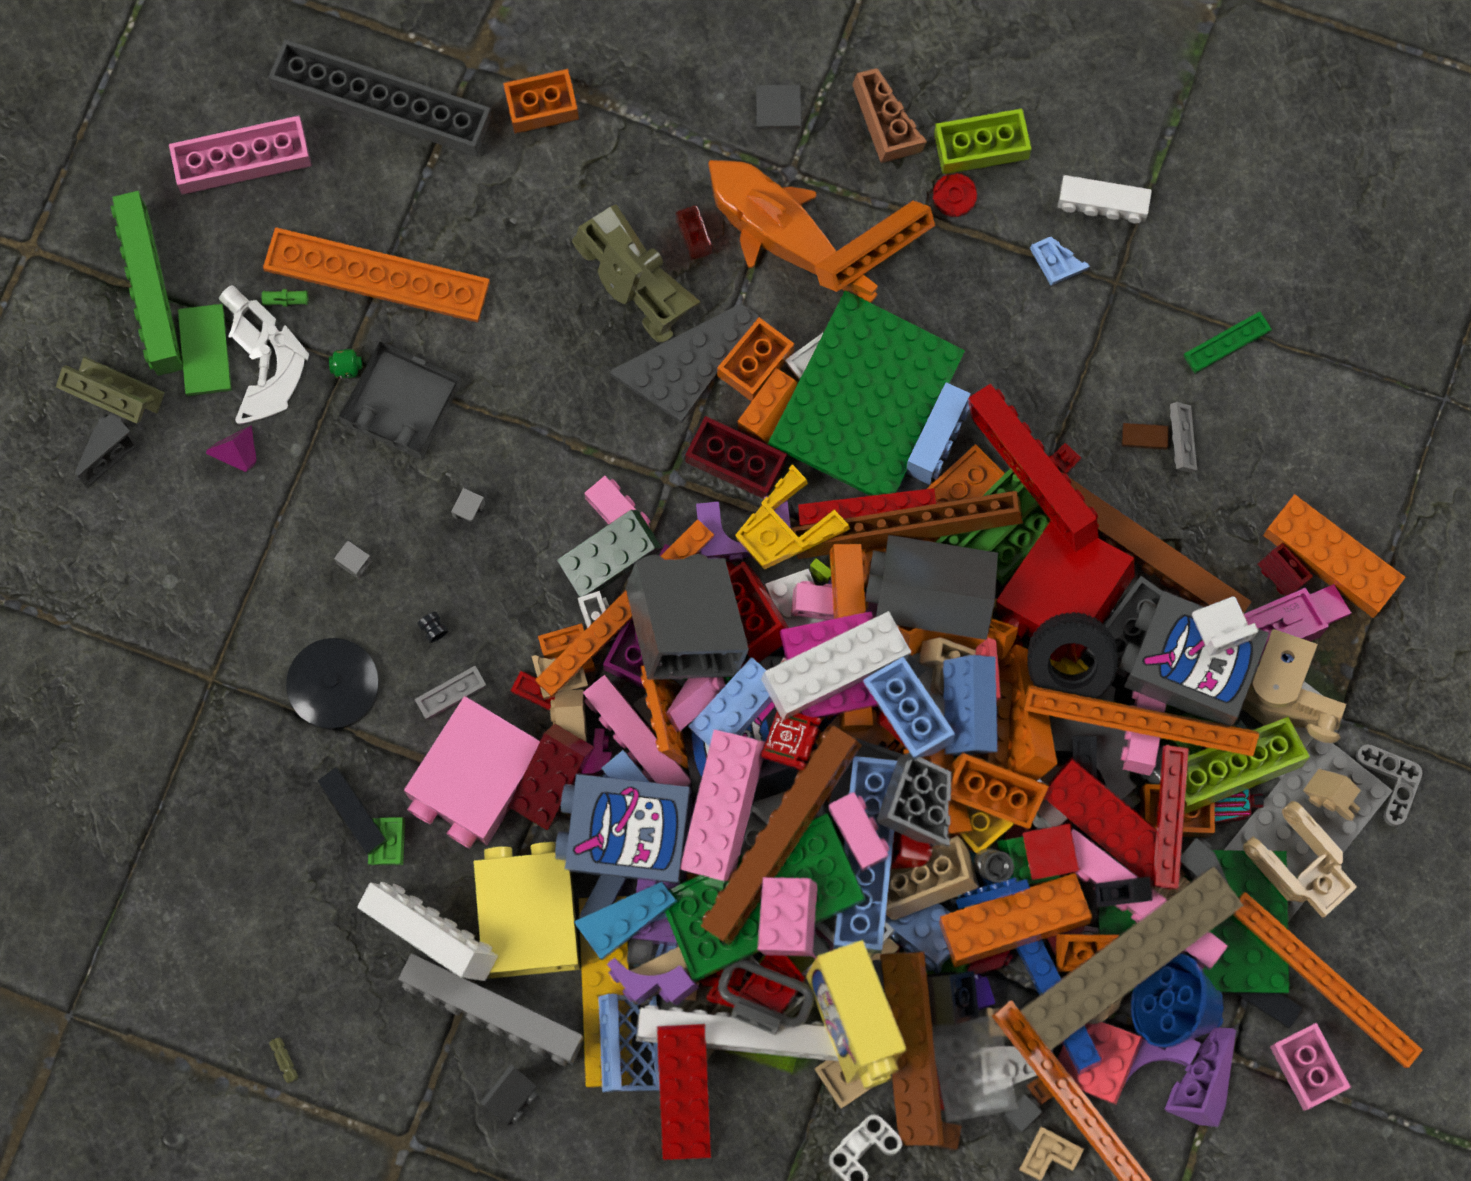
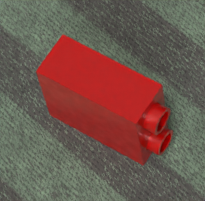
M1050 521L996 600L998 620L1018 628L1015 638L1017 640H1021L1024 634L1031 638L1036 629L1045 620H1049L1054 615L1066 614V612L1084 613L1100 620L1103 624L1135 576L1134 557L1099 538H1096L1075 552L1053 522ZM1078 643L1064 644L1053 651L1050 659L1061 662L1063 657H1066L1077 663L1087 647Z

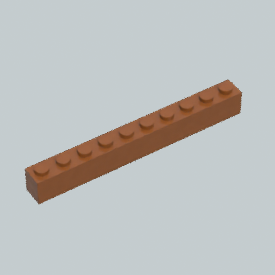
M1070 478V485L1074 490L1078 489L1085 498L1084 503L1088 508L1092 506L1099 517L1097 518L1099 524L1098 537L1103 539L1104 542L1134 557V561L1142 566L1141 569L1149 575L1154 574L1160 578V582L1168 588L1173 587L1179 591V595L1187 601L1192 600L1202 607H1207L1235 597L1244 614L1252 601Z
M1017 491L846 518L844 520L850 527L848 531L809 548L796 556L798 559L829 555L830 549L834 544H861V549L887 545L888 535L922 540L1023 523L1021 502ZM815 524L791 527V530L800 537Z
M832 726L830 730L824 733L819 748L810 754L809 763L804 770L799 771L795 778V784L791 790L789 789L785 792L779 808L771 813L768 825L758 833L755 839L756 843L752 849H749L744 854L743 862L738 870H734L730 875L729 884L725 890L723 889L718 893L715 905L703 916L701 927L728 945L732 943L762 898L763 878H775L862 746L856 739L835 726Z

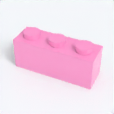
M604 476L584 494L589 504L609 525L629 510H636L634 508L636 505L628 495L624 497L619 492L621 488L615 480H609ZM640 512L650 528L649 518L643 512Z
M852 792L829 805L828 809L862 872L888 859L887 852L890 851L889 846L884 838L879 839L876 833L878 826L873 817H867L864 811L867 809V806L861 796L857 797Z

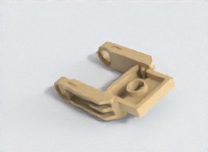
M1291 801L1282 809L1283 817L1316 853L1318 858L1313 860L1294 877L1271 850H1268L1255 836H1252L1243 844V849L1287 901L1304 902L1307 900L1323 918L1357 886L1341 869V864L1343 863L1342 850L1299 803Z

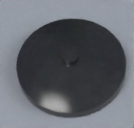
M340 638L322 639L305 647L294 658L287 674V695L293 709L307 723L321 729H343L359 722L372 709L378 696L379 675L372 658L359 645Z

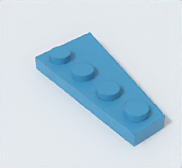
M660 882L578 919L574 923L600 959L604 960L678 901L667 886Z

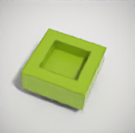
M816 558L810 565L811 576L820 583L824 581L828 584L831 578V569Z

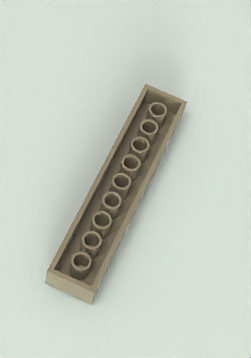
M1214 866L1210 867L1019 1011L1047 1049L1051 1050L1241 908L1243 904Z

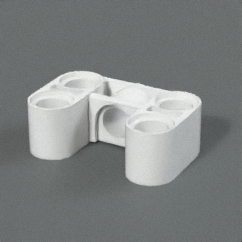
M870 1115L857 1128H854L832 1152L829 1158L830 1167L843 1181H851L850 1175L854 1171L861 1172L864 1177L863 1181H867L868 1174L857 1160L873 1144L884 1154L894 1155L901 1148V1138L881 1117ZM876 1120L880 1124V1130L877 1133H871L867 1129L869 1121ZM888 1137L894 1138L897 1141V1148L894 1150L886 1149L884 1140ZM843 1154L847 1160L846 1165L837 1167L833 1162L834 1156Z

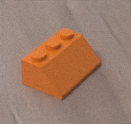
M775 368L739 418L738 429L746 435L768 445L798 383L778 368Z

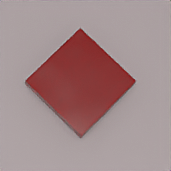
M1070 824L1023 833L1032 880L1080 871Z

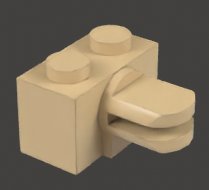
M942 638L922 641L919 663L933 669L930 690L935 695H943V660L976 655V650Z
M1318 769L1303 790L1310 797L1308 799L1309 802L1319 808L1324 806L1332 812L1336 811L1349 821H1352L1355 817L1354 813H1358L1360 810L1353 801L1361 790L1347 776Z

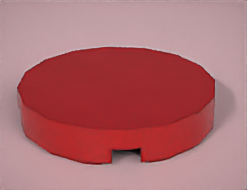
M955 173V175L948 174L937 181L933 190V201L936 208L949 217L966 215L973 209L977 200L975 184L969 177Z

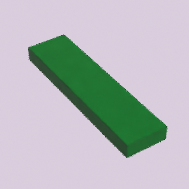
M1259 311L1184 353L1183 357L1194 374L1270 333L1272 329Z

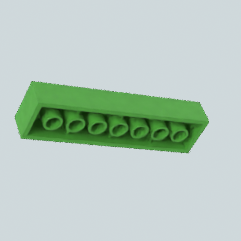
M139 191L112 197L114 205L110 207L113 218H116L118 225L115 226L118 239L122 243L120 252L127 267H124L125 274L132 286L129 288L131 299L136 305L134 314L141 329H138L139 336L146 348L143 350L145 361L149 364L150 370L154 369L158 376L183 370V362L147 206Z

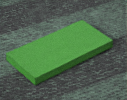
M223 304L178 309L186 395L193 396L232 391Z

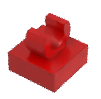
M1066 443L1052 455L1058 464L1057 468L1066 474L1081 461V457Z

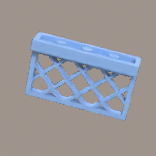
M606 994L598 997L602 1092L659 1091L657 1043L642 1042L643 1044L637 1051L628 1043L634 1035L637 1036L638 1025L634 1027L627 1018L633 1011L639 1016L640 1010L637 1007L639 1004L636 1005L630 1002L625 995ZM655 995L652 997L653 1000L649 1002V1005L657 1006ZM618 1001H625L631 1007L625 1015L618 1010ZM623 1023L632 1031L626 1039L619 1034V1027ZM624 1047L633 1055L627 1063L620 1058V1051ZM645 1047L652 1054V1058L648 1063L639 1055ZM635 1059L644 1066L638 1075L629 1067ZM625 1071L634 1079L629 1086H622L621 1075ZM646 1071L653 1076V1085H646L640 1079Z

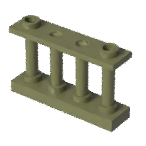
M83 357L79 371L67 365L63 366L56 385L58 389L136 424L141 421L144 409L154 413L159 412L165 394L161 390L87 357Z

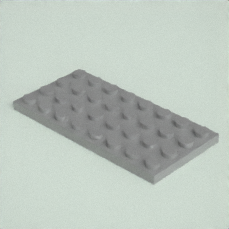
M1313 739L1306 747L1310 758L1303 767L1286 773L1265 798L1263 808L1256 809L1224 850H1244L1243 844L1252 836H1255L1268 850L1287 851V869L1296 877L1318 856L1283 817L1282 809L1291 801L1299 803L1344 853L1393 790L1335 744ZM1318 769L1347 776L1361 790L1353 801L1360 810L1358 813H1354L1355 817L1352 821L1343 818L1336 811L1332 812L1324 806L1319 808L1309 802L1308 799L1310 797L1303 790ZM1288 901V922L1304 902Z

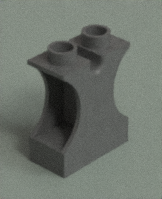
M1111 685L1101 697L1096 699L1114 702L1115 688ZM1049 715L1056 759L1068 761L1070 757L1073 758V735L1097 736V779L1131 808L1134 809L1142 801L1134 792L1137 786L1131 781V776L1136 777L1141 783L1147 779L1151 784H1160L1163 747H1158L1156 764L1150 776L1124 770V760L1120 759L1123 746L1127 747L1128 740L1124 739V730Z

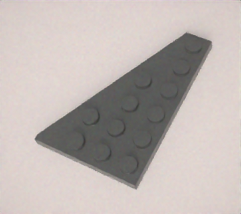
M739 304L612 369L610 376L682 423L717 376V367L754 324L759 315L744 305Z

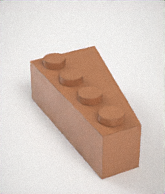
M878 68L857 73L853 82V88L880 162L883 163L921 153L927 141L923 135L919 134L912 119H909L901 102L896 100L892 94V89Z

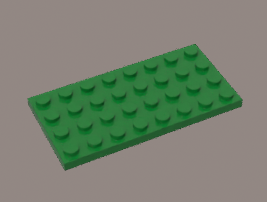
M827 813L812 820L775 878L811 879L817 884L816 925L866 901V898L830 815ZM744 854L739 856L736 868L737 870L743 862L742 858ZM699 875L670 889V892L678 902L667 909L665 914L692 981H699L759 952L758 942L762 898L732 943L728 945L701 927V924L703 923V916L708 910L713 908L718 893L723 889L725 890L729 881Z

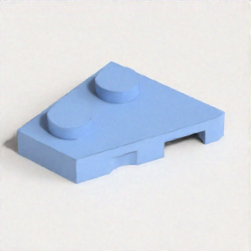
M1052 237L1034 243L1030 247L1051 286L1082 273L1090 267L1085 261L1082 263L1072 256L1073 252L1062 247Z

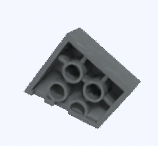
M910 752L898 757L876 822L915 841L950 847V838H948L950 816H948L949 801L951 800V772L921 757L914 759Z

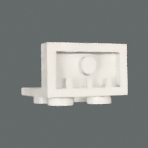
M1235 597L1225 599L1192 613L1194 622L1210 656L1251 641L1258 633L1255 623L1247 624Z

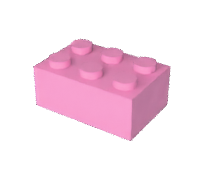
M763 878L759 951L765 955L812 956L817 884L811 879Z
M1317 1023L1270 1046L1304 1111L1351 1088Z

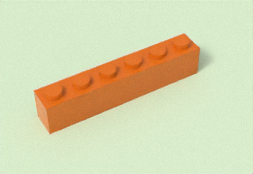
M911 201L815 265L819 284L838 292L933 228L935 223L931 207Z

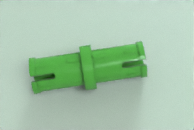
M282 289V291L262 292V305H282L283 307H288V304L308 305L307 290L288 291V289Z

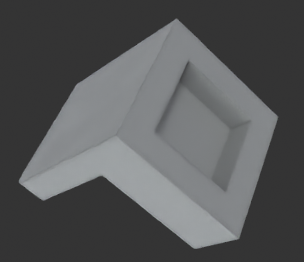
M463 488L451 511L452 516L456 519L461 517L470 522L473 521L477 511H482L485 505L484 497Z
M349 541L345 543L334 558L340 567L357 579L362 576L372 562L371 557Z

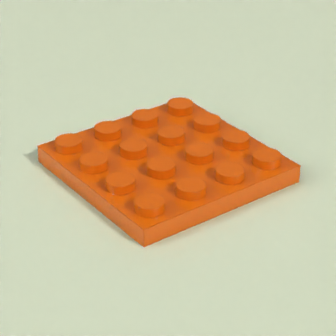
M641 666L643 673L641 681L648 695L646 703L653 717L651 718V725L657 735L656 747L660 753L689 770L682 730L676 732L666 714L682 686L673 679L647 680L645 667Z

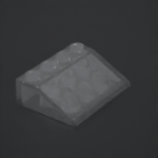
M992 1016L981 1017L959 1024L932 1027L937 1082L945 1123L966 1121L1018 1109L1002 1030Z

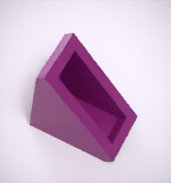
M252 425L216 442L207 449L206 454L247 472L256 464Z

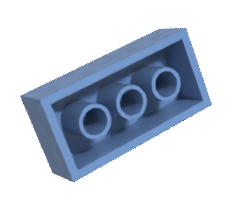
M970 655L943 660L944 718L955 733L953 743L945 747V754L961 755L966 753L968 755L997 752L995 657Z

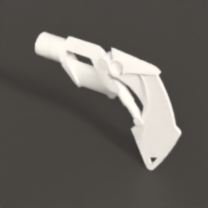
M231 285L219 297V300L234 314L233 325L228 337H233L250 354L249 357L252 360L260 359L258 385L248 386L236 417L237 424H245L267 418L288 408V400L299 382L305 360L308 361L309 353L286 325H284L281 332L278 331L275 327L276 319L257 300L249 301ZM248 309L263 322L261 333L243 316ZM271 342L276 352L277 370L275 376L266 381L271 349L267 344ZM243 413L251 416L242 419Z

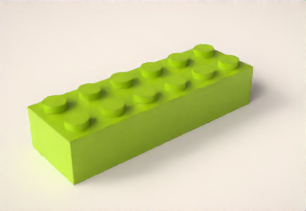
M1289 717L1253 730L1259 733L1253 756L1214 748H1207L1189 755L1184 814L1303 767L1310 756Z

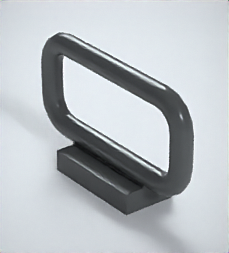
M742 959L724 968L718 984L721 997L735 1005L731 1014L732 1018L774 1035L780 1024L788 1027H798L805 1023L814 1003L813 991L805 983L746 959ZM736 968H743L803 993L805 1000L799 1015L795 1018L788 1017L732 994L728 990V983L733 971Z

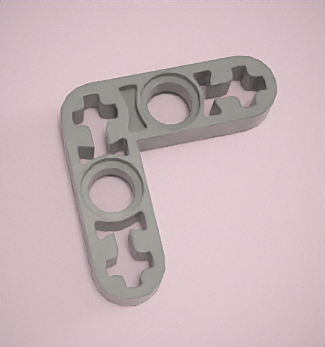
M1368 744L1363 745L1356 752V761L1365 768L1396 779L1384 812V820L1390 826H1399L1407 818L1422 777V768L1413 761ZM1368 750L1371 757L1377 758L1379 755L1382 757L1376 766L1374 763L1377 760L1370 758L1368 761H1365L1364 755L1361 753H1365ZM1389 758L1394 761V770L1389 771L1383 767L1384 759ZM1402 763L1403 766L1401 769L1409 770L1410 768H1413V773L1416 774V776H1413L1410 779L1408 778L1407 772L1401 771L1399 774H1396V772L1399 770L1400 764ZM1400 788L1406 789L1409 792L1408 800L1399 799L1397 790ZM1397 805L1406 806L1405 808H1399L1398 816L1401 819L1398 818L1396 821H1393V816L1390 813L1396 810Z

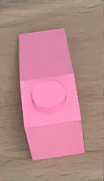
M723 677L687 679L666 713L676 732L681 731L694 720L726 686Z

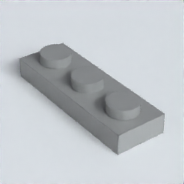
M1180 402L1170 404V418L1172 421V440L1174 442L1176 469L1186 472L1197 471L1191 405Z
M473 666L419 696L415 701L427 721L461 702L464 696L468 698L486 688L487 685L476 666Z

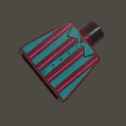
M1246 789L1216 801L1215 826L1249 819L1251 808H1263V794H1250V790Z

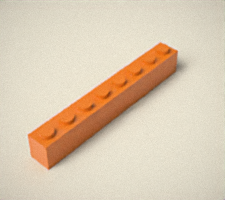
M834 544L830 549L834 619L866 613V610H868L869 602L865 601L866 596L864 594V588L867 587V575L863 574L866 556L865 552H862L861 544ZM872 707L840 714L841 731H868L873 726V723L876 722V711Z

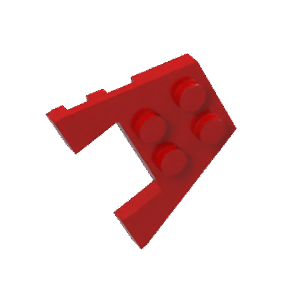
M765 955L759 964L805 983L804 976L785 955ZM755 973L751 975L740 992L728 986V990L732 994L783 1014L798 993L795 989ZM718 980L706 996L707 1000L734 1008L735 1005L724 1000L719 994Z

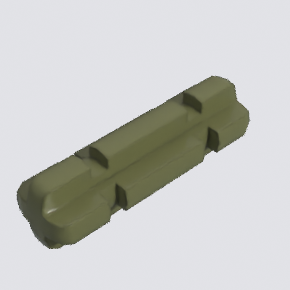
M280 1037L269 1042L272 1051H275L274 1056L280 1070L284 1072L283 1077L287 1083L296 1081L298 1075L296 1070L292 1068L294 1066L287 1050L284 1049L283 1040Z

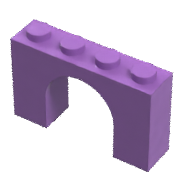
M786 500L774 511L791 529L788 501ZM719 502L696 504L697 519L714 534V538L701 550L702 555H705L708 559H730V562H739L747 557L754 559L741 543L733 541L724 533L721 525Z

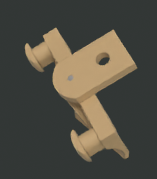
M1273 629L1241 709L1264 726L1289 717L1294 727L1307 728V732L1314 739L1324 743H1336L1340 739V735L1334 731L1340 727L1346 704L1302 689L1318 644ZM1283 654H1290L1294 660L1291 663H1285L1281 660V656Z

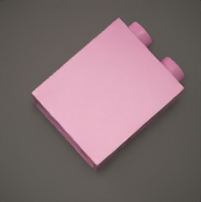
M464 696L404 789L408 798L412 800L407 810L430 825L436 816L452 824L447 835L469 849L476 840L487 846L511 809L508 806L540 741Z

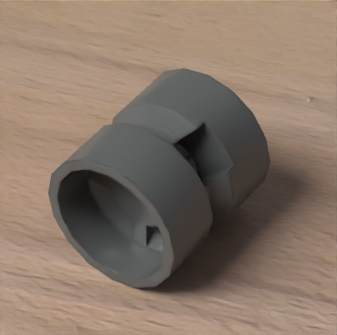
M986 848L978 852L974 858V869L982 878L1001 883L1009 879L1013 873V860L1002 851Z

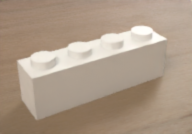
M1064 175L1057 208H1062L1066 212L1080 211L1089 216H1096L1098 214L1113 220L1122 218L1128 219L1132 223H1141L1146 221L1151 189Z

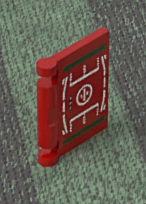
M777 710L761 757L804 770L806 764L802 761L808 760L818 732V728L814 726H820L821 719L797 713L783 720Z

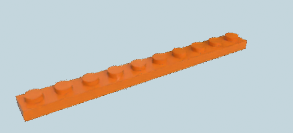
M697 519L661 557L664 560L685 559L688 556L698 554L714 538V534ZM625 591L535 679V682L551 697L633 618L627 592Z
M1030 685L1028 686L1023 705L1025 711L1249 756L1254 755L1259 737L1258 731Z
M1243 892L1238 898L1243 906L1235 911L1233 915L1403 1067L1409 1068L1423 1050L1251 896Z
M1012 1000L996 1011L992 1018L1119 1181H1152L1051 1050L1047 1049Z

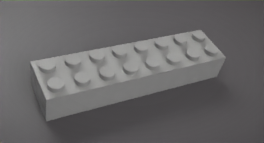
M410 954L399 977V981L403 984L402 988L405 991L416 996L420 992L424 994L423 998L426 1001L437 1006L439 1003H443L447 1011L457 1016L460 1013L466 1014L465 1018L478 1026L484 1023L488 1025L489 1031L499 1036L505 1033L509 1035L510 1041L520 1046L526 1043L530 1045L531 1051L543 1057L547 1053L552 1056V1061L564 1067L567 1063L573 1065L584 1042L581 1034L414 954Z

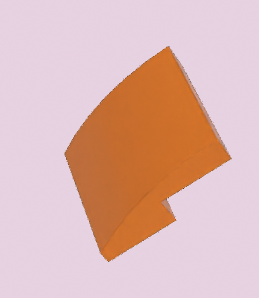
M582 623L538 636L544 658L557 659L584 632ZM593 659L583 666L584 674L595 671Z

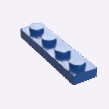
M1015 877L1001 883L997 882L966 892L964 897L956 899L958 908H963L1029 889L1027 879L1017 882Z

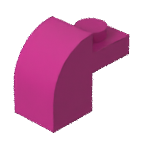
M595 728L594 749L581 775L600 776L604 773L602 767L612 760V752H604L609 747V736H605L604 729Z

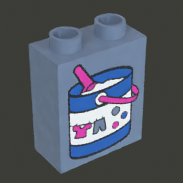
M576 774L575 785L565 784L563 788L561 811L572 814L569 832L559 831L555 849L556 860H565V869L571 872L682 884L684 870H681L680 866L689 834L693 790L686 786Z

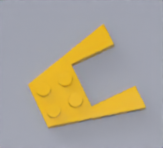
M794 465L790 466V471L783 479L781 478L778 481L774 491L762 501V506L755 514L753 513L735 535L737 540L764 570L850 529L847 522L833 510L807 532L798 537L774 510L808 484L807 479Z

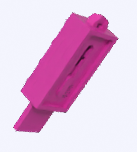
M1333 584L1312 594H1309L1306 588L1243 615L1248 625L1255 623L1258 629L1269 633L1258 662L1260 664L1273 629L1311 642L1322 636L1329 627L1328 624L1349 616L1351 612Z

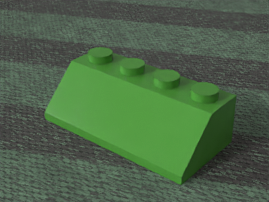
M1024 489L1018 495L1021 502L1023 523L984 529L966 547L998 553L996 581L1000 585H1003L1015 574L1051 521L1027 489Z

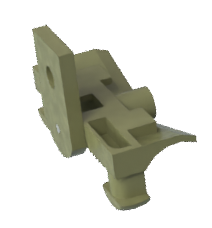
M617 204L607 208L578 227L577 234L572 242L586 260L592 261L597 259L600 261L597 272L608 293L622 304H627L633 300L638 305V308L644 312V315H646L642 324L649 335L657 342L669 340L673 335V332L670 330L671 326L687 311L701 302L660 268L663 265L661 255L653 248L646 251Z

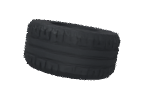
M1066 612V614L1061 613L1060 615L1050 617L1049 620H1045L1033 633L1028 647V671L1034 686L1096 699L1101 697L1111 687L1116 677L1118 667L1116 643L1109 629L1100 620L1084 613ZM1078 643L1086 646L1094 653L1095 661L1088 670L1082 673L1065 674L1058 671L1051 664L1050 656L1055 649L1064 644Z

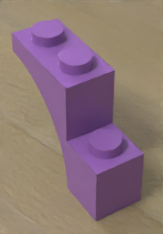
M615 958L607 963L611 969L609 972L610 976L617 984L619 982L622 983L625 987L622 992L630 1002L634 1000L638 1004H642L661 988L659 993L667 1003L671 1001L678 1005L699 988L682 966H678L664 974L646 976L629 971Z
M1143 1039L1127 1080L1139 1067L1155 1061H1172L1187 1067L1191 1064L1201 1043L1192 1039L1173 1047L1161 1049L1147 1043V1040Z

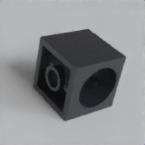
M974 971L927 974L932 1026L959 1024L979 1018Z

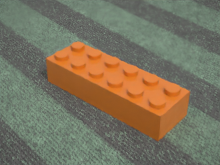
M1295 494L1263 535L1276 546L1285 543L1288 550H1291V553L1297 557V560L1329 586L1334 584L1341 595L1372 618L1378 614L1406 578Z
M1015 645L1002 660H998L999 679L1012 684L1007 770L1038 781L1057 765L1049 715L1023 709L1028 686H1034L1028 671V649Z
M1074 873L1009 896L986 901L940 916L939 925L953 965L958 967L1088 925L1092 916L1077 876Z

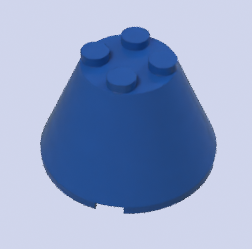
M1179 953L1134 987L1131 1000L1132 1020L1138 1034H1141L1147 1040V1043L1161 1048L1173 1047L1207 1034L1222 1025V994L1216 990L1195 960L1188 955Z

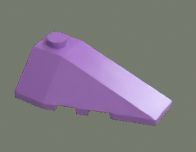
M1215 1028L1210 1032L1198 1050L1199 1056L1193 1065L1187 1066L1185 1069L1187 1073L1180 1083L1176 1082L1172 1088L1165 1107L1167 1112L1198 1125L1219 1126L1226 1106L1236 1034L1235 1029Z

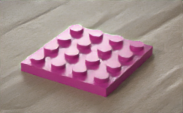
M866 612L782 629L780 635L787 660L872 620V613ZM862 681L800 713L810 717L822 718L879 705Z

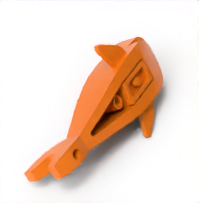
M710 160L708 162L716 205L726 215L729 222L742 232L740 246L749 268L754 267L760 246L813 274H816L815 265L836 252L827 237L801 206L815 199V191L795 187L782 188L758 168L746 162ZM861 275L842 288L843 291L846 290L870 303L877 297L875 291L878 289V286L865 275Z

